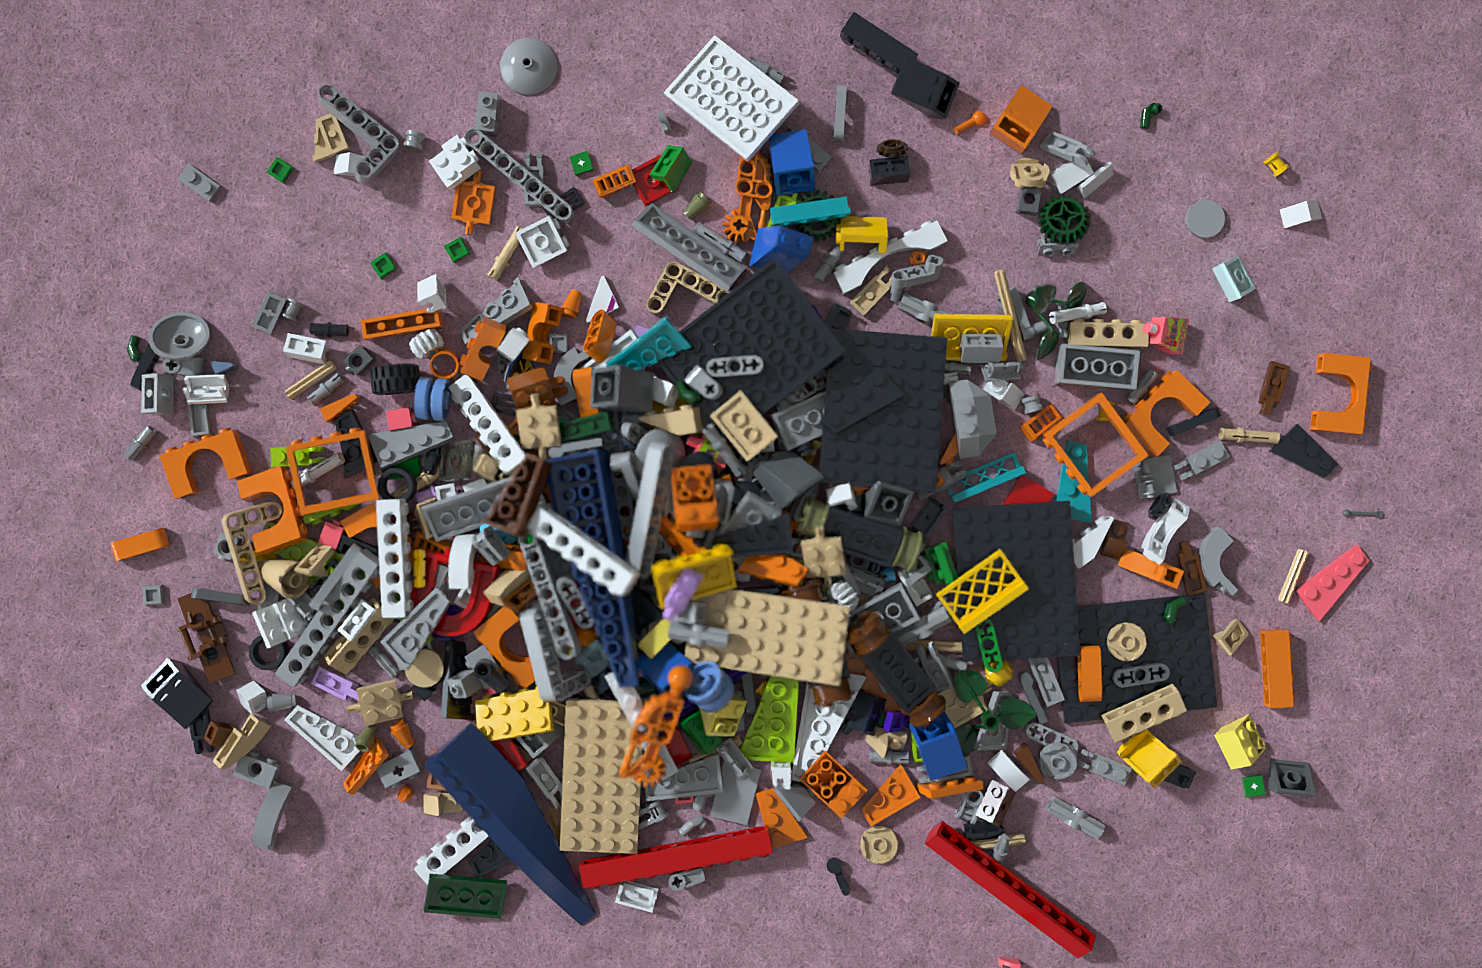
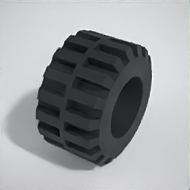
M413 363L390 364L370 369L372 393L375 395H395L416 391L417 382L420 378L419 365Z

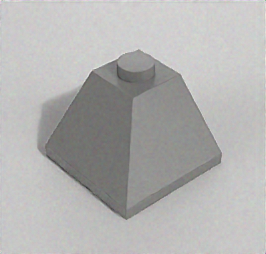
M777 781V786H774L776 794L798 821L816 803L814 798L816 794L808 787L806 788L804 784L790 782V789H785L784 781Z

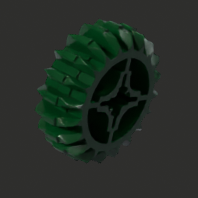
M816 190V195L813 196V192L809 191V198L803 194V201L797 199L796 203L833 199L834 195L832 194L827 198V191H824L823 196H821L820 190ZM833 219L832 223L826 220L808 223L807 226L799 224L796 232L803 230L802 234H808L811 237L815 236L816 243L819 242V237L821 236L824 242L826 241V234L829 238H833L831 231L836 233L837 228L835 225L841 222ZM817 224L827 227L821 231L812 230Z
M1062 194L1059 196V199L1053 197L1051 202L1047 200L1045 206L1041 207V213L1038 215V226L1041 227V234L1045 233V239L1051 237V243H1054L1056 240L1058 245H1061L1062 242L1069 245L1070 241L1076 243L1078 239L1082 240L1084 234L1088 233V227L1091 224V214L1088 213L1089 208L1084 207V201L1078 203L1077 197L1072 200L1070 195L1067 198H1063ZM1060 210L1058 214H1054L1053 217H1050V215L1053 212ZM1080 223L1076 228L1069 230L1071 226Z

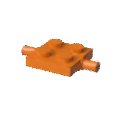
M481 170L474 173L473 181H463L455 189L451 219L465 222V235L473 236L474 225H491L496 187L485 185L481 182Z

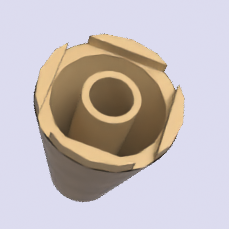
M264 559L258 564L261 579L283 597L296 599L308 589V577L311 578V575L294 571L301 561Z

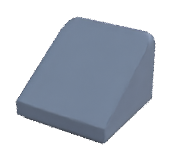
M210 361L215 374L225 375L239 367L238 364Z

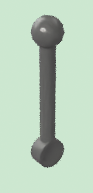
M1346 509L1343 511V515L1345 517L1358 515L1382 518L1383 512H1354Z

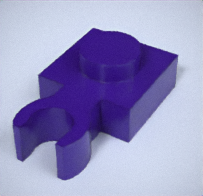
M888 711L883 730L887 732H901L903 726L910 728L909 724H907L910 717L901 711Z

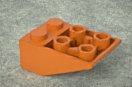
M1021 85L989 133L1021 154L1053 105Z
M711 465L671 468L676 531L687 532L716 529L719 520Z
M826 750L799 778L840 818L868 791L867 787L851 771Z

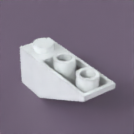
M1101 516L1095 521V526L1092 528L1086 527L1079 533L1081 536L1075 540L1073 538L1074 567L1076 569H1080L1095 558L1113 521L1112 516Z

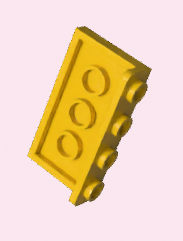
M934 314L931 336L947 338L946 360L961 361L962 352H960L962 334H1001L1003 351L1000 361H1006L1008 357L1006 350L1013 319L1011 315Z
M718 545L708 551L700 550L693 555H682L675 560L660 561L657 565L652 566L661 609L666 608L665 599L682 569L691 568L703 575L690 600L736 588L731 555H733L732 550L727 545Z
M537 687L536 690L531 691L529 689H520L518 693L514 694L504 692L498 697L484 696L482 700L475 701L477 727L491 742L554 731L551 701H542Z

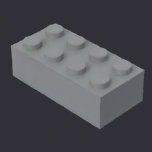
M1072 344L1058 345L1054 384L1126 391L1136 390L1140 351Z
M900 582L857 605L853 611L849 612L848 625L856 621L865 611L869 613L877 612L880 615V621L888 625L890 630L895 633L920 620V614L903 583ZM845 642L851 655L855 654L851 643Z

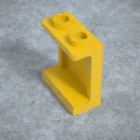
M849 216L840 218V224L836 223V244H840V251H844L845 242L878 243L879 253H887V218Z
M1148 729L1142 733L1133 734L1117 751V754L1154 789L1182 762L1172 750L1170 751Z

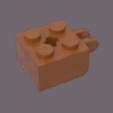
M537 368L506 378L517 410L532 406L531 394H539L540 405L557 406L555 398L566 395L568 392V388L563 386L565 379L562 376L548 379L544 368Z

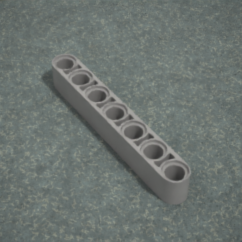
M472 128L466 131L465 141L484 159L559 221L569 223L573 220V209L551 189L478 129ZM479 135L478 142L471 143L472 137ZM493 147L494 153L489 156L486 155L487 149ZM503 160H509V165L506 168H501ZM524 172L523 179L516 180V174ZM538 184L539 190L532 193L530 191L531 186ZM553 196L554 202L551 205H546V198ZM569 209L568 216L560 217L561 210Z
M653 441L648 446L626 564L639 572L640 575L638 577L647 578L652 570L674 457L673 446L658 441Z
M528 530L526 538L519 536V543L558 654L563 659L576 658L581 653V645L570 614L556 589L557 582L542 540L531 533L532 530ZM530 534H532L533 536V542L531 544L528 542V536ZM537 552L540 555V559L538 562H536L534 559V555ZM542 571H545L546 578L544 581L541 579ZM549 589H551L553 592V596L551 599H549L547 596V592ZM555 608H558L559 610L558 617H555L554 615ZM562 626H564L566 629V634L564 636H562L560 633V629ZM568 645H571L573 649L571 655L567 652Z

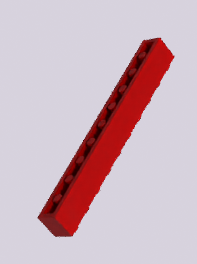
M941 821L930 830L924 843L926 846L1078 959L1092 951L1096 939L1094 933L944 821Z
M769 825L637 849L636 854L616 853L581 860L579 870L583 889H597L605 884L614 886L621 881L634 882L642 877L651 879L659 874L672 875L675 871L680 870L689 872L696 867L709 868L717 863L726 865L730 864L733 860L747 861L755 856L764 858L773 853V845Z

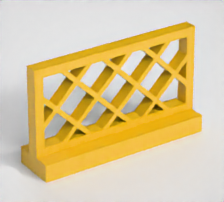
M999 549L936 595L965 634L1029 588ZM1000 556L1003 559L1002 569L993 568V561ZM979 570H988L986 580L976 579ZM991 571L1001 572L999 582L989 581ZM1005 573H1011L1016 578L1011 583H1003ZM972 581L970 591L960 590L961 583ZM975 582L985 583L983 593L973 592ZM989 584L998 585V590L993 595L987 594ZM948 592H954V602H947L942 596ZM959 593L969 595L967 604L957 603ZM973 595L982 596L981 604L978 606L971 605ZM956 606L966 608L965 615L959 619L955 615Z

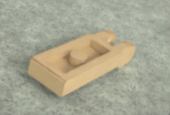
M888 266L878 276L876 275L849 303L862 316L890 289L891 278L887 284L881 280L889 272L890 268Z

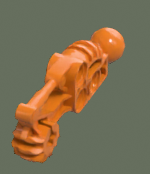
M759 150L748 162L740 156L735 188L736 194L741 198L739 209L731 211L732 217L729 215L725 216L728 222L722 223V226L728 227L723 230V233L727 234L730 232L727 237L728 240L735 236V243L738 242V237L744 243L750 239L752 241L756 239L757 232L750 217L752 200L755 201L761 210L758 228L766 227L765 220L771 202L773 181L771 179L773 174L771 173L772 165L769 164V158L762 156ZM749 165L752 167V172L744 173L742 167ZM746 184L750 190L743 193L740 191L739 186ZM765 187L768 190V194L762 196L759 194L758 189ZM737 222H741V226H744V228H740V231L736 230V227L733 226Z
M686 666L672 668L668 674V681L671 685L670 692L665 691L661 696L653 695L651 700L645 702V707L641 708V714H638L630 735L629 750L625 755L622 767L619 769V776L622 779L633 777L638 783L643 781V786L645 787L648 783H651V786L654 787L655 781L661 783V777L666 776L664 771L666 764L662 763L663 757L658 752L661 745H665L671 740L683 705L682 691L689 688L693 682L692 671ZM665 712L673 713V716L670 718H665L663 715ZM644 724L648 726V729L641 731L638 727ZM660 730L667 732L665 736L657 735ZM648 741L644 754L631 765L635 747Z

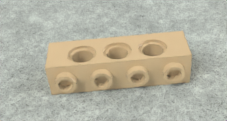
M1075 319L1073 322L1068 323L1067 344L1104 348L1148 347L1149 334L1143 331L1145 325L1143 320H1131V323H1123V320H1111V323H1104V319H1093L1092 322H1085V319ZM1086 328L1092 331L1091 338L1085 336L1084 331ZM1105 328L1111 331L1110 338L1104 336ZM1124 329L1129 330V332H1130V338H1129V339H1127V338L1124 337V335H1123Z
M374 597L369 603L376 612L354 641L351 642L341 634L323 655L329 666L346 675L356 666L359 659L368 652L371 645L380 638L382 632L394 620V618H382L381 601Z
M1171 684L1101 716L1114 742L1123 741L1133 734L1142 733L1154 725H1160L1172 717H1178L1187 710L1179 691Z

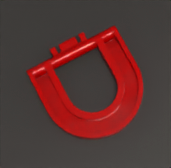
M446 547L444 554L425 550V558H423V561H425V576H423L425 587L416 588L412 584L411 600L413 601V610L435 589L440 563L449 565L451 548ZM475 553L473 562L475 575L467 607L457 615L444 613L435 627L434 633L443 636L466 634L477 628L485 620L492 603L484 592L497 578L498 565L492 566L489 563L475 561Z

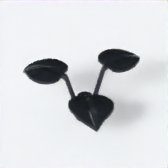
M731 442L732 447H733L735 450H737V448H736V447L733 445V443ZM698 451L688 455L679 466L681 468L711 465L712 478L714 479L730 475L731 483L734 487L732 502L736 506L748 491L761 498V491L755 483L748 480L741 482V484L732 482L733 474L730 467L728 470L723 469L718 474L717 467L713 466V457L706 452ZM739 452L738 455L736 456L738 460H739V458L741 457V453H740V452Z

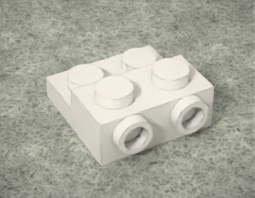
M457 135L443 144L441 147L444 150L429 161L450 191L481 169L477 163L479 161L477 155L473 150L469 152L468 148L470 146L464 137L460 139Z
M547 216L515 232L532 268L569 251L567 248L570 246L569 241L565 235L561 236L558 230L561 228V225L557 218L553 219L552 216Z
M285 599L252 613L267 649L299 636L305 631L308 622L301 617L296 609L300 606L299 604L293 606L288 599Z

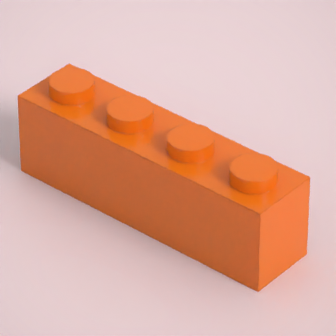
M427 309L360 320L363 338L367 341L416 334L430 329H445L441 309L432 313H428Z
M1283 628L1260 630L1264 706L1268 708L1294 707L1295 692L1292 688L1294 673L1291 671L1293 655L1290 652L1292 636L1289 630Z

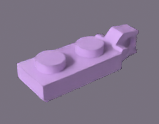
M691 568L682 569L665 599V607L667 608L663 614L665 619L673 622L678 613L681 614L703 578L701 573Z
M318 667L311 682L312 685L343 700L351 701L352 698L358 700L356 690L359 686L358 684L328 668Z

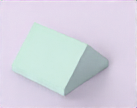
M1239 255L1212 268L1229 302L1242 298L1256 289Z

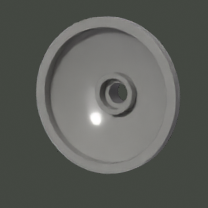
M522 38L516 40L506 48L500 62L502 78L507 86L516 93L522 95L542 93L551 86L557 75L558 65L553 50L539 39ZM526 60L530 61V64L528 66L524 65V62Z
M187 312L172 313L162 317L152 326L149 332V343L152 350L158 356L168 360L192 358L202 352L210 340V331L207 323L201 317Z
M658 428L648 432L641 439L635 452V466L641 479L648 446L653 441L673 446L674 457L671 468H679L682 461L686 458L685 445L679 435Z

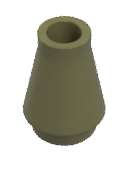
M702 192L695 194L684 214L692 220L695 216L708 209L712 202Z
M377 724L366 726L355 739V747L359 751L369 752L373 748L379 726Z

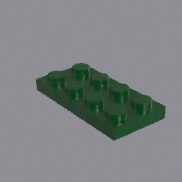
M430 873L423 912L501 919L507 880Z

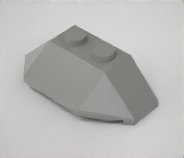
M969 380L948 382L959 459L979 456L997 434L991 395Z

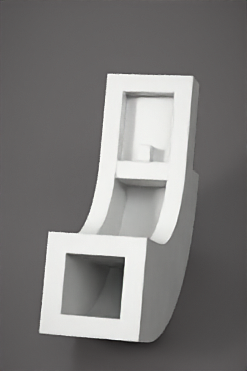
M1173 497L1165 512L1155 520L1146 534L1141 547L1144 549L1143 555L1159 565L1164 561L1170 539L1176 530L1188 519L1189 506Z
M458 534L454 539L449 560V589H469L473 585V562L477 549L472 544V536L475 534Z

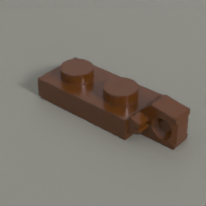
M1274 361L1269 362L1259 395L1258 403L1262 404L1259 414L1271 415L1272 408L1277 407V404L1280 403L1290 366Z
M1189 542L1178 543L1181 553L1177 554L1180 569L1184 571L1182 578L1186 594L1192 596L1207 592L1199 555L1196 554L1195 550H1191Z

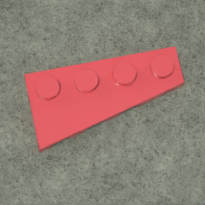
M1355 545L1294 591L1315 619L1320 622L1369 562V559L1361 548Z

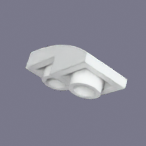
M1003 750L999 751L988 761L991 768L1015 792L1030 780Z

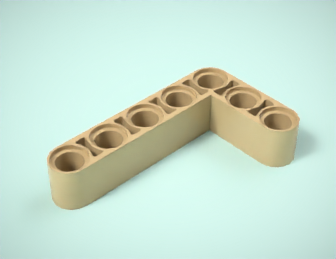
M670 262L665 267L647 301V308L654 315L661 314L665 310L677 285L713 304L719 301L721 295H727L731 291H725L711 280L677 262ZM676 267L679 269V274L671 276L669 275V270ZM693 276L696 278V283L691 286L686 284V279ZM663 284L670 286L668 293L660 292V287ZM707 285L713 287V292L709 295L704 294L702 291ZM654 301L661 303L659 310L651 309V304Z
M265 502L225 514L222 518V526L243 596L248 603L254 605L263 603L266 593L246 528L279 518L282 514V507L276 502ZM270 505L275 508V513L271 516L267 513ZM250 511H254L256 513V519L254 521H250L248 519V514ZM232 516L237 519V524L234 527H231L228 522ZM237 535H241L243 539L240 545L234 543ZM245 553L248 556V561L242 564L240 556ZM249 572H252L254 576L251 582L245 580V576ZM257 590L259 597L253 601L251 593Z

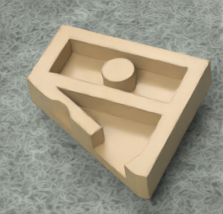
M331 114L316 119L315 154L313 155L315 163L350 150L338 119Z

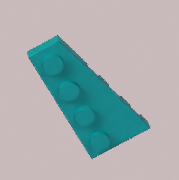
M665 316L608 361L606 367L621 365L641 370L643 367L650 364L653 365L658 360L667 356L675 355L680 350L690 348L691 344Z
M1067 441L1065 447L1066 455L1089 484L1087 444ZM1062 464L1056 501H1070L1072 520L1092 523L1090 497L1087 494L1083 495L1078 490V482L1075 479H1070L1065 472L1067 470L1066 466Z

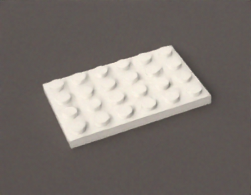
M715 35L664 92L667 98L747 162L800 104L798 99Z

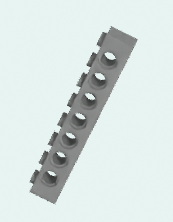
M367 549L358 552L275 674L290 686L295 687L306 682L309 678L308 672L310 669L313 670L320 661L318 660L319 656L329 649L330 645L328 643L331 639H335L340 633L338 629L350 615L351 610L360 602L362 594H366L370 590L373 578H377L380 575L379 558ZM361 569L366 573L365 578L360 574ZM350 584L354 586L355 593L351 592ZM339 600L344 602V608L339 605ZM329 615L333 617L334 623L329 621ZM318 631L323 633V638L319 636ZM308 646L312 648L313 653L309 652ZM298 661L301 662L302 668L298 666Z

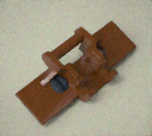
M192 593L177 598L186 624L176 629L177 632H180L189 655L187 657L188 661L200 658L209 684L236 674L226 649V643L229 642L220 616L213 615L209 602L207 600L191 598ZM198 613L204 615L203 622H196L195 618ZM188 629H192L193 632L197 631L200 636L202 645L199 646L200 651L196 653Z

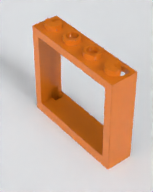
M1102 393L1096 394L1042 434L1046 447L1054 450L1056 453L1054 455L1055 459L1060 465L1064 464L1067 470L1065 472L1070 479H1075L1078 482V490L1083 495L1087 494L1089 497L1095 495L1149 456ZM1097 404L1135 454V457L1091 488L1053 435Z
M361 428L350 429L348 434L342 435V432L331 433L329 438L323 439L322 436L311 437L309 442L303 443V440L292 441L290 446H285L300 515L382 499L377 488L378 479L367 431H361ZM359 438L371 493L307 506L295 451Z

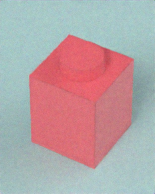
M412 408L386 411L389 431L413 427L418 422L415 411Z
M333 519L332 521L325 522L318 544L331 546L333 549L338 550L342 536L346 535V531L339 520Z

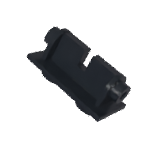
M979 821L974 825L964 823L965 838L969 841L999 838V836L1005 834L1002 824L998 827L988 821Z

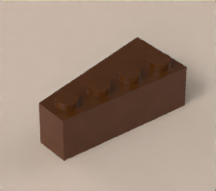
M525 454L514 471L513 478L508 485H505L499 500L491 507L492 511L488 517L484 518L482 523L526 538L529 530L527 526L536 511L552 463Z

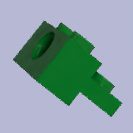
M946 541L927 546L923 549L921 556L927 559L932 569L928 574L930 583L934 582L936 586L943 583L949 584L958 578ZM937 562L939 569L934 567V563Z
M700 707L678 722L700 753L709 754L722 743L721 739L725 737L708 736L706 734Z

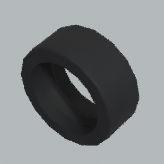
M392 468L382 473L378 480L377 488L382 499H405L407 503L413 499L418 485L415 476L409 470ZM393 475H402L408 482V491L402 497H393L388 492L387 481Z
M262 635L257 636L249 647L251 662L261 670H272L280 667L289 654L287 641L277 644L280 650L278 659L267 663L262 661L258 654V648L264 639Z

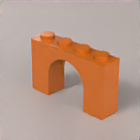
M1331 353L1317 355L1316 373L1342 377L1350 385L1352 397L1349 405L1341 412L1312 411L1310 430L1352 435L1363 434L1366 428L1364 418L1368 408L1366 398L1370 389L1368 378L1372 370L1371 357Z
M1178 370L1166 372L1161 377L1162 382L1158 386L1155 384L1147 392L1149 396L1145 400L1143 398L1134 405L1136 409L1122 417L1123 422L1146 453L1152 458L1158 457L1170 444L1152 425L1151 410L1156 402L1162 398L1172 399L1192 417L1198 416L1210 403Z
M225 428L220 430L218 435H205L201 437V441H188L183 443L184 447L178 449L177 447L166 449V453L159 455L174 499H182L199 493L192 473V463L197 454L207 449L215 451L221 457L229 480H236L253 473L238 430Z
M282 466L237 481L241 499L249 503L270 495H277L282 500L284 510L280 521L272 528L252 534L256 553L263 556L307 541V527L302 523V515H300L299 506L296 502V492L290 483L292 475L289 470Z
M376 501L340 521L349 538L355 537L372 527H378ZM392 514L391 521L396 524L397 517ZM393 533L392 541L397 543L398 537ZM407 535V540L410 543L408 560L411 562V571H413V561H415V558H413L414 549L411 545L412 541ZM394 553L393 560L398 563L399 557ZM394 573L395 580L400 578L399 574ZM379 575L372 580L377 589L381 588Z
M502 606L483 621L473 633L476 639L486 646L489 654L500 662L501 667L511 674L514 682L523 689H526L535 681L530 656L521 657L513 654L507 648L504 641L505 631L520 620L521 614L516 613L507 606Z

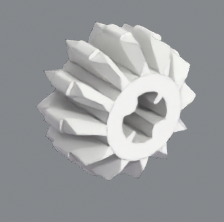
M430 329L416 335L409 345L413 354L422 359L432 355L435 352L434 349H441L444 342L437 330Z
M842 580L827 589L826 596L829 599V603L850 606L849 612L856 608L859 598L856 596L857 592L853 590V587H850L847 582L844 583Z

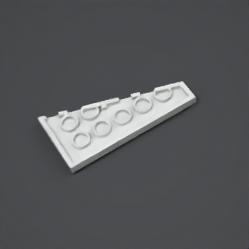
M849 673L850 678L848 682L850 689L855 692L851 696L852 700L846 702L835 701L832 706L826 708L813 705L815 698L812 689L808 687L807 681L791 780L802 782L799 778L825 750H828L867 676Z

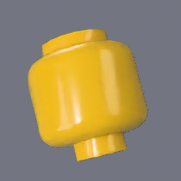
M994 660L988 666L996 668V664L999 662ZM1002 660L1000 671L992 673L985 668L986 675L984 677L990 685L995 684L1001 687L1013 678L1012 672L1014 669L1007 660Z

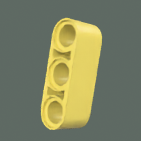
M665 618L637 645L650 659L672 639L668 638L671 621Z

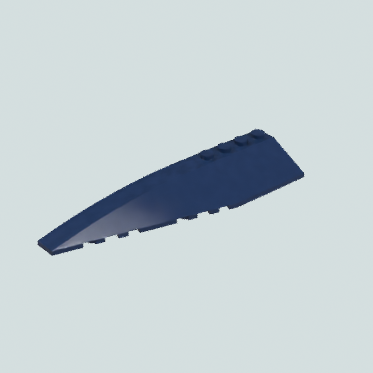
M607 449L546 459V461L552 463L547 478L553 511L626 563ZM565 536L564 541L568 545L569 538ZM581 547L580 554L584 557L585 550ZM596 559L595 564L600 568V560ZM569 561L573 569L572 574L579 583V591L588 613L595 622L597 635H600L604 644V652L608 654L611 661L610 666L619 688L638 686V661L631 592L629 591L624 595H616L609 590V586L597 582L591 573L579 569L576 562ZM612 570L611 576L613 579H616V572Z
M473 722L427 759L424 767L494 843L560 908L581 926L596 914L586 893L583 892L577 876L575 877L569 861L566 860L563 851H560V844L550 826L546 823L541 809L538 808L532 792L530 793L525 779Z

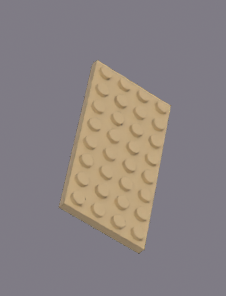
M729 589L692 600L706 603L704 624H708L709 627L730 630L727 648L707 644L706 646L693 645L687 641L685 657L691 663L698 664L710 661L722 668L840 685L850 606Z
M566 699L560 851L637 853L641 782H636L633 777L622 779L619 776V769L622 767L625 755L630 747V735L633 728L618 701ZM641 744L635 747L631 765L642 756Z

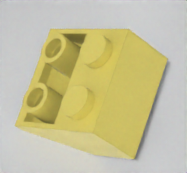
M733 693L726 706L718 711L706 712L700 708L706 734L708 736H734L742 714L745 711L747 701Z
M1250 714L1220 728L1214 735L1231 769L1252 766L1266 749L1265 742L1260 737L1256 724Z

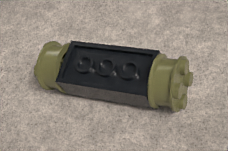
M812 495L809 498L805 497L802 505L803 514L798 516L795 525L797 526L796 532H798V536L803 534L813 539L817 538L815 528L819 526L820 532V526H822L824 537H841L843 552L890 568L896 565L905 568V572L916 569L918 554L922 553L925 542L922 541V532L914 533L908 531L905 526H896L866 518L865 513L857 510L850 511L848 507L839 504L830 506L829 501L824 503L815 500Z

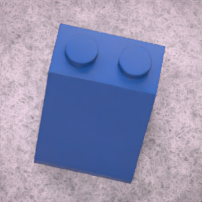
M795 130L771 135L768 141L777 196L815 190L814 166L807 130Z
M781 226L758 228L749 266L760 269L773 258H776L786 273H788L809 257L813 237Z
M669 642L652 659L644 652L637 658L638 672L660 695L665 693V691L670 692L671 690L668 674L672 668L686 666L691 669L693 667L692 663ZM684 690L682 691V694H681L682 697L685 696Z
M945 711L931 721L927 727H915L909 723L930 781L967 768L956 732Z

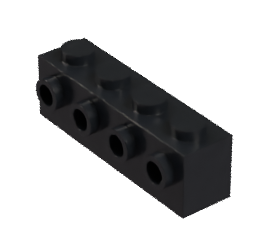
M855 12L852 13L840 33L841 40L845 44L855 46L863 56H870L877 65L890 69V73L895 77L898 76L905 57L916 60L918 53Z

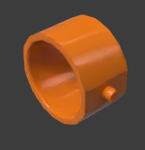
M449 348L434 349L435 352L430 360L432 374L439 379L456 378L455 375L459 369L460 362L458 355ZM440 354L452 356L456 362L455 370L448 374L437 371L433 364L434 358Z

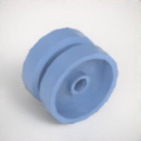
M419 378L414 400V410L417 419H429L432 415L434 420L446 421L451 400V391L448 388L451 384L448 379H437L434 383L432 378Z
M704 661L693 666L690 669L693 674V682L689 688L684 690L685 695L706 712H715L725 707L734 693L732 678L714 662Z

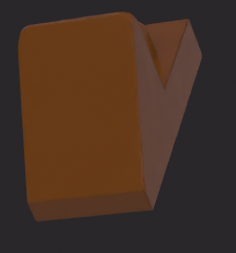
M1113 519L1104 537L1101 556L1120 559L1128 545L1125 538L1129 523Z
M527 580L502 600V604L519 614L525 609H530V604L539 598L534 583Z

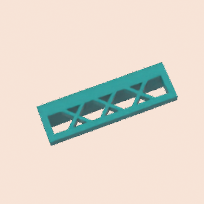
M847 196L770 208L772 227H786L846 218L851 213L850 207H848Z
M1013 452L967 471L965 481H959L963 483L961 491L953 494L951 487L946 489L952 503H956L1026 472L1024 467L1020 466L1017 456ZM1012 457L1016 468L1012 470L1002 468L1004 461ZM993 466L998 468L995 477L991 478L985 475L987 467ZM973 473L981 476L976 485L967 483L969 476Z

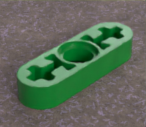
M986 618L984 621L989 623V626L986 627L987 633L992 632V636L986 635L981 638L980 634L984 635L983 629L979 628L978 625L975 626L984 666L989 672L996 673L1002 668V659L993 623L989 618ZM986 639L994 641V647L990 650H986L983 647V642ZM996 651L997 654H993V658L999 663L996 664V668H992V666H988V663L991 662L990 656L985 657V653L991 654Z

